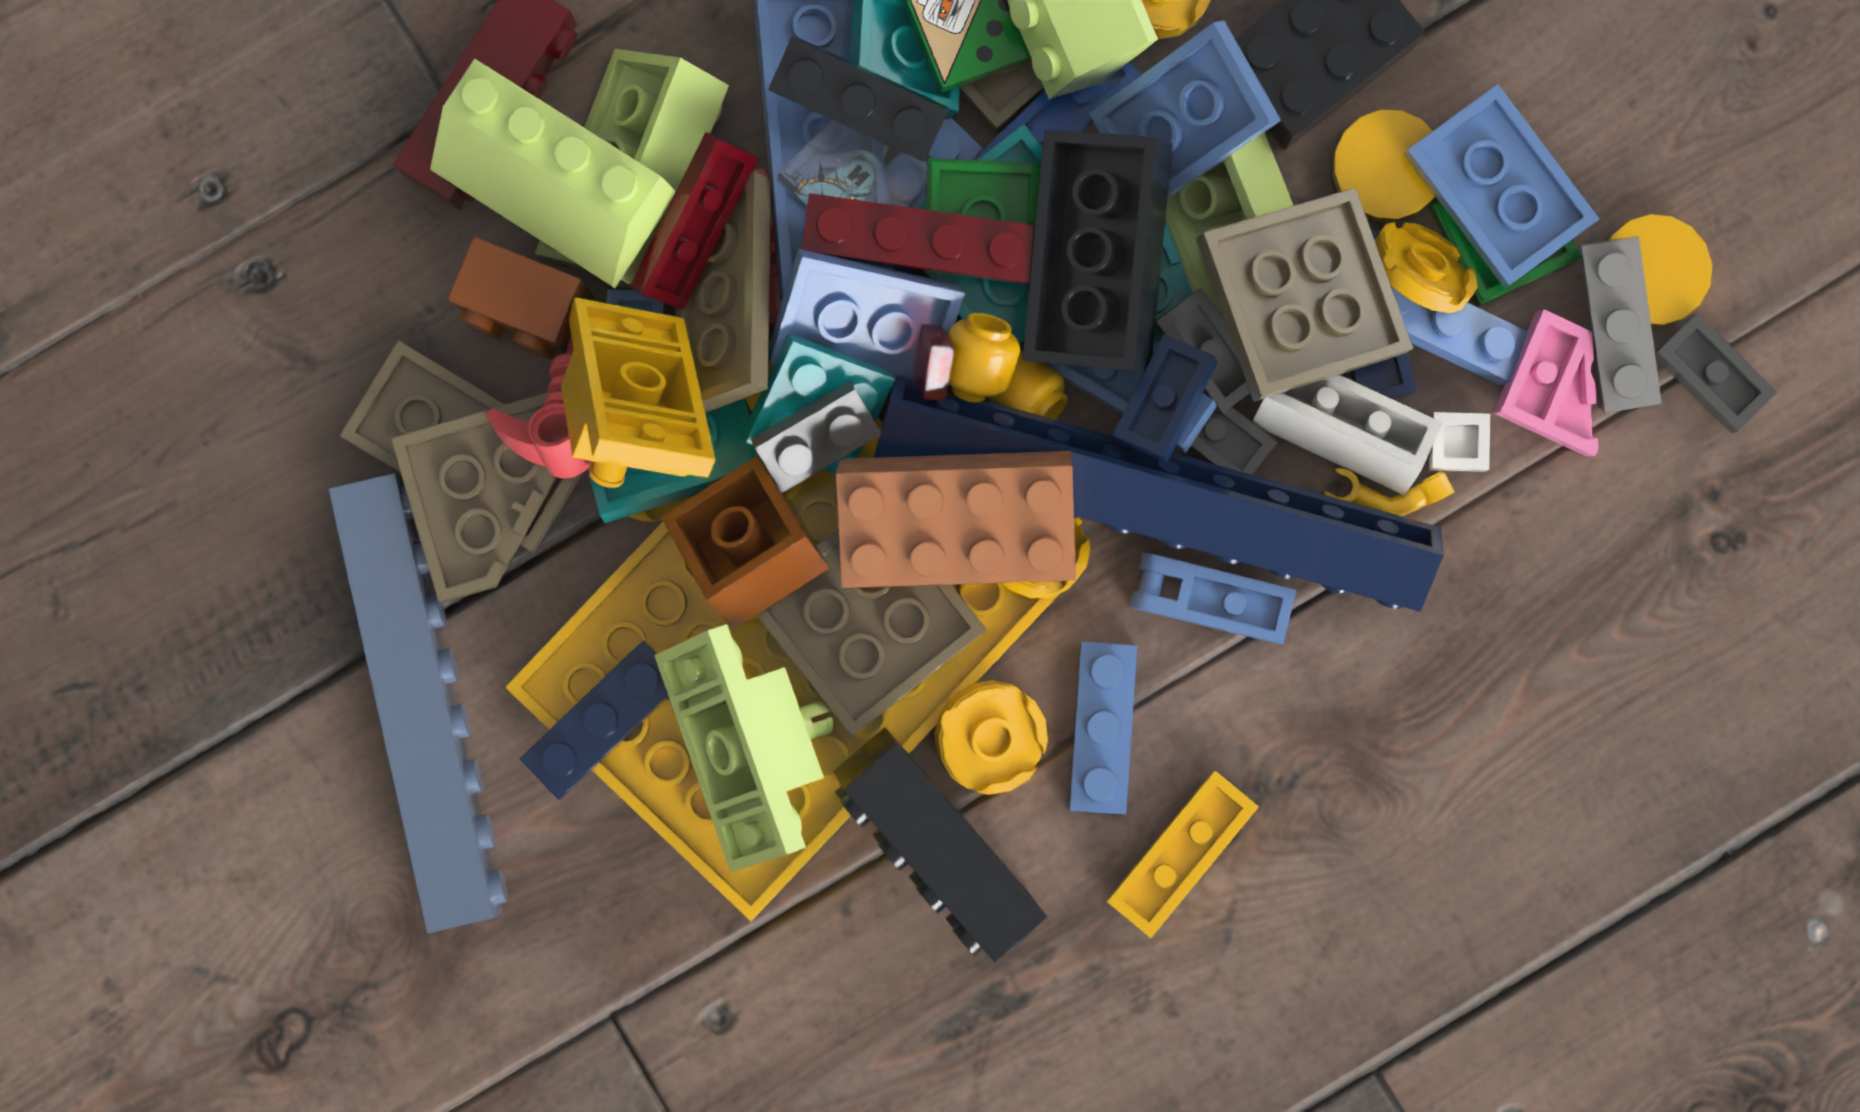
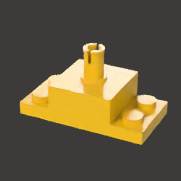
M574 297L568 314L574 350L561 384L572 458L593 461L588 470L590 471V478L597 484L608 488H616L624 483L628 467L683 477L690 474L708 478L715 461V455L684 318Z

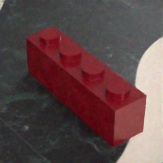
M497 0L392 165L403 176L458 210L465 200L472 202L475 198L430 170L444 104L474 59L540 99L548 83V80L544 78L545 74L555 59L562 61L566 58L577 39L578 33L574 31L577 23L571 11L554 0Z

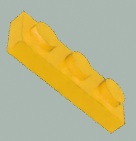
M1213 770L1106 899V902L1148 937L1152 938L1259 806L1217 771Z

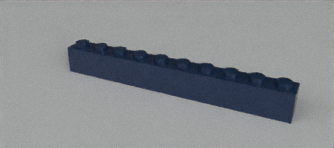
M897 375L880 432L882 434L878 437L873 457L1071 451L1074 518L1081 517L1099 522L1119 533L1135 532L1153 537L1172 548L1182 549L1189 547L1207 552L1226 563L1237 564L1243 562L1261 567L1280 578L1291 579L1297 577L1315 582L1334 593L1346 594L1351 592L1375 599L1381 605L1393 609L1405 607L1421 612L1444 557L1441 527L1176 453H1172L1168 463H1165L1117 442L1112 435L987 400L982 402L965 401L955 396L951 390Z

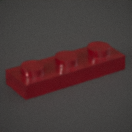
M705 132L630 284L632 288L645 296L684 310L759 157Z

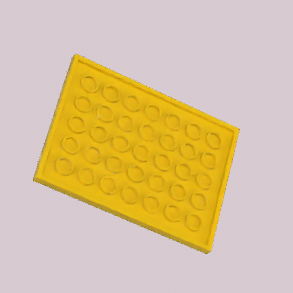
M877 417L875 423L879 430H881L883 422ZM878 437L864 444L858 458L874 457ZM820 470L785 491L816 545H819L839 529L836 474ZM692 497L684 499L679 505L686 502ZM662 522L505 688L550 730L643 640L657 653H660L707 630L726 625L727 623L706 600L666 525ZM1002 583L951 584L987 631L853 737L830 708V712L811 719V722L815 723L832 717L833 729L827 736L811 739L824 778L786 791L791 806L795 808L800 817L801 835L806 848L730 872L669 697L592 771L747 919L752 921L851 816L840 803L841 800L835 793L841 784L834 770L884 727L888 729L909 754L937 725L939 714L951 697L970 684L976 683L1058 595L1051 598H1029L1010 591ZM757 615L735 630L727 624L732 639L741 650L743 658L742 668L747 680L785 667L799 707L815 700L824 702Z

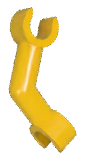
M1342 467L1334 468V471L1346 476L1350 480L1351 488L1349 492L1344 496H1335L1330 492L1322 491L1324 495L1402 517L1454 493L1445 472L1442 473L1440 471L1409 488L1405 495L1399 493L1390 498L1359 483L1357 476L1352 471Z

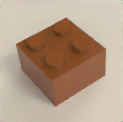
M473 237L448 301L461 312L458 319L469 324L468 328L496 340L500 339L502 332L513 335L511 340L519 344L522 350L551 361L554 352L566 354L571 335L568 314L574 297L593 301L594 295L582 280Z
M758 455L661 517L706 600L733 630L830 568L786 492L782 493Z

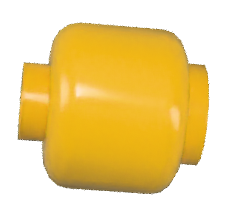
M972 313L967 319L959 320L950 327L939 362V373L944 381L953 387L952 392L958 398L969 402H982L985 400V397L1001 395L1009 388L1020 354V343L1011 332V326L1003 319L986 313Z
M1020 350L1009 388L1001 395L985 397V400L1057 420L1068 400V396L1063 393L1065 389L1064 377L1047 363L1023 361L1024 350Z

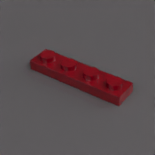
M809 193L801 249L848 260L1027 285L1030 283L1035 225Z

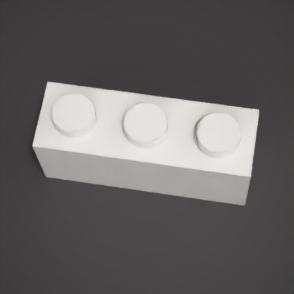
M1341 375L1263 398L1252 421L1256 426L1402 495L1407 493L1421 472L1442 425V422Z

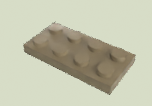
M755 171L751 173L684 310L675 307V317H681L685 320L705 413L768 389L771 179Z
M398 340L339 436L400 472L391 438L506 404ZM583 473L572 478L557 477L521 541V546L535 553Z

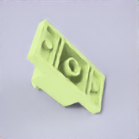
M727 624L707 630L654 655L730 872L806 848L801 835L800 817L795 808L791 806L786 791L824 778L811 739L829 735L833 729V718L830 717L812 723L811 719L830 712L828 706L821 700H815L799 707L785 667L747 680L742 668L743 658L741 650L732 639Z

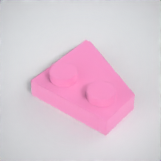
M1545 309L1535 311L1511 380L1504 385L1493 413L1586 457L1595 456L1598 451V438H1592L1591 404H1596L1595 380L1591 375V364L1594 360L1593 332Z

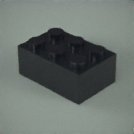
M1284 0L1235 40L1281 121L1268 130L1286 150L1413 50L1425 31L1400 0Z

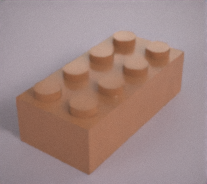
M1071 451L840 459L836 471L842 588L1076 580Z

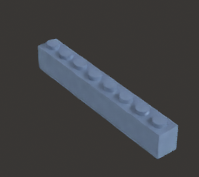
M393 473L329 488L427 934L498 917L503 914L501 904L508 902L506 882L501 869L493 871L488 848L495 847L496 845L494 829L490 816L488 814H480L476 793L483 791L482 775L477 760H468L464 738L471 736L469 717L463 703L456 705L451 684L459 680L458 668L452 649H443L439 631L440 627L446 626L445 610L443 603L438 602L436 594L431 595L427 577L429 568L418 537L402 476Z

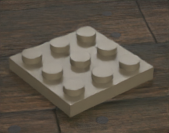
M1356 188L1210 230L1196 238L1253 402L1390 359L1413 349Z
M838 529L817 545L830 568L759 613L757 617L853 737L987 631V629L951 584L842 588Z

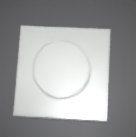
M1433 412L1430 414L1431 418L1442 422V425L1429 453V470L1486 472L1489 470L1490 414Z

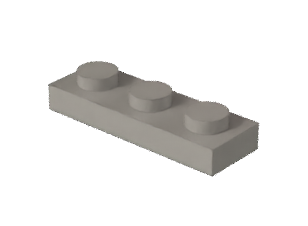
M1639 236L1579 245L1591 332H1593L1602 411L1607 413L1662 404Z

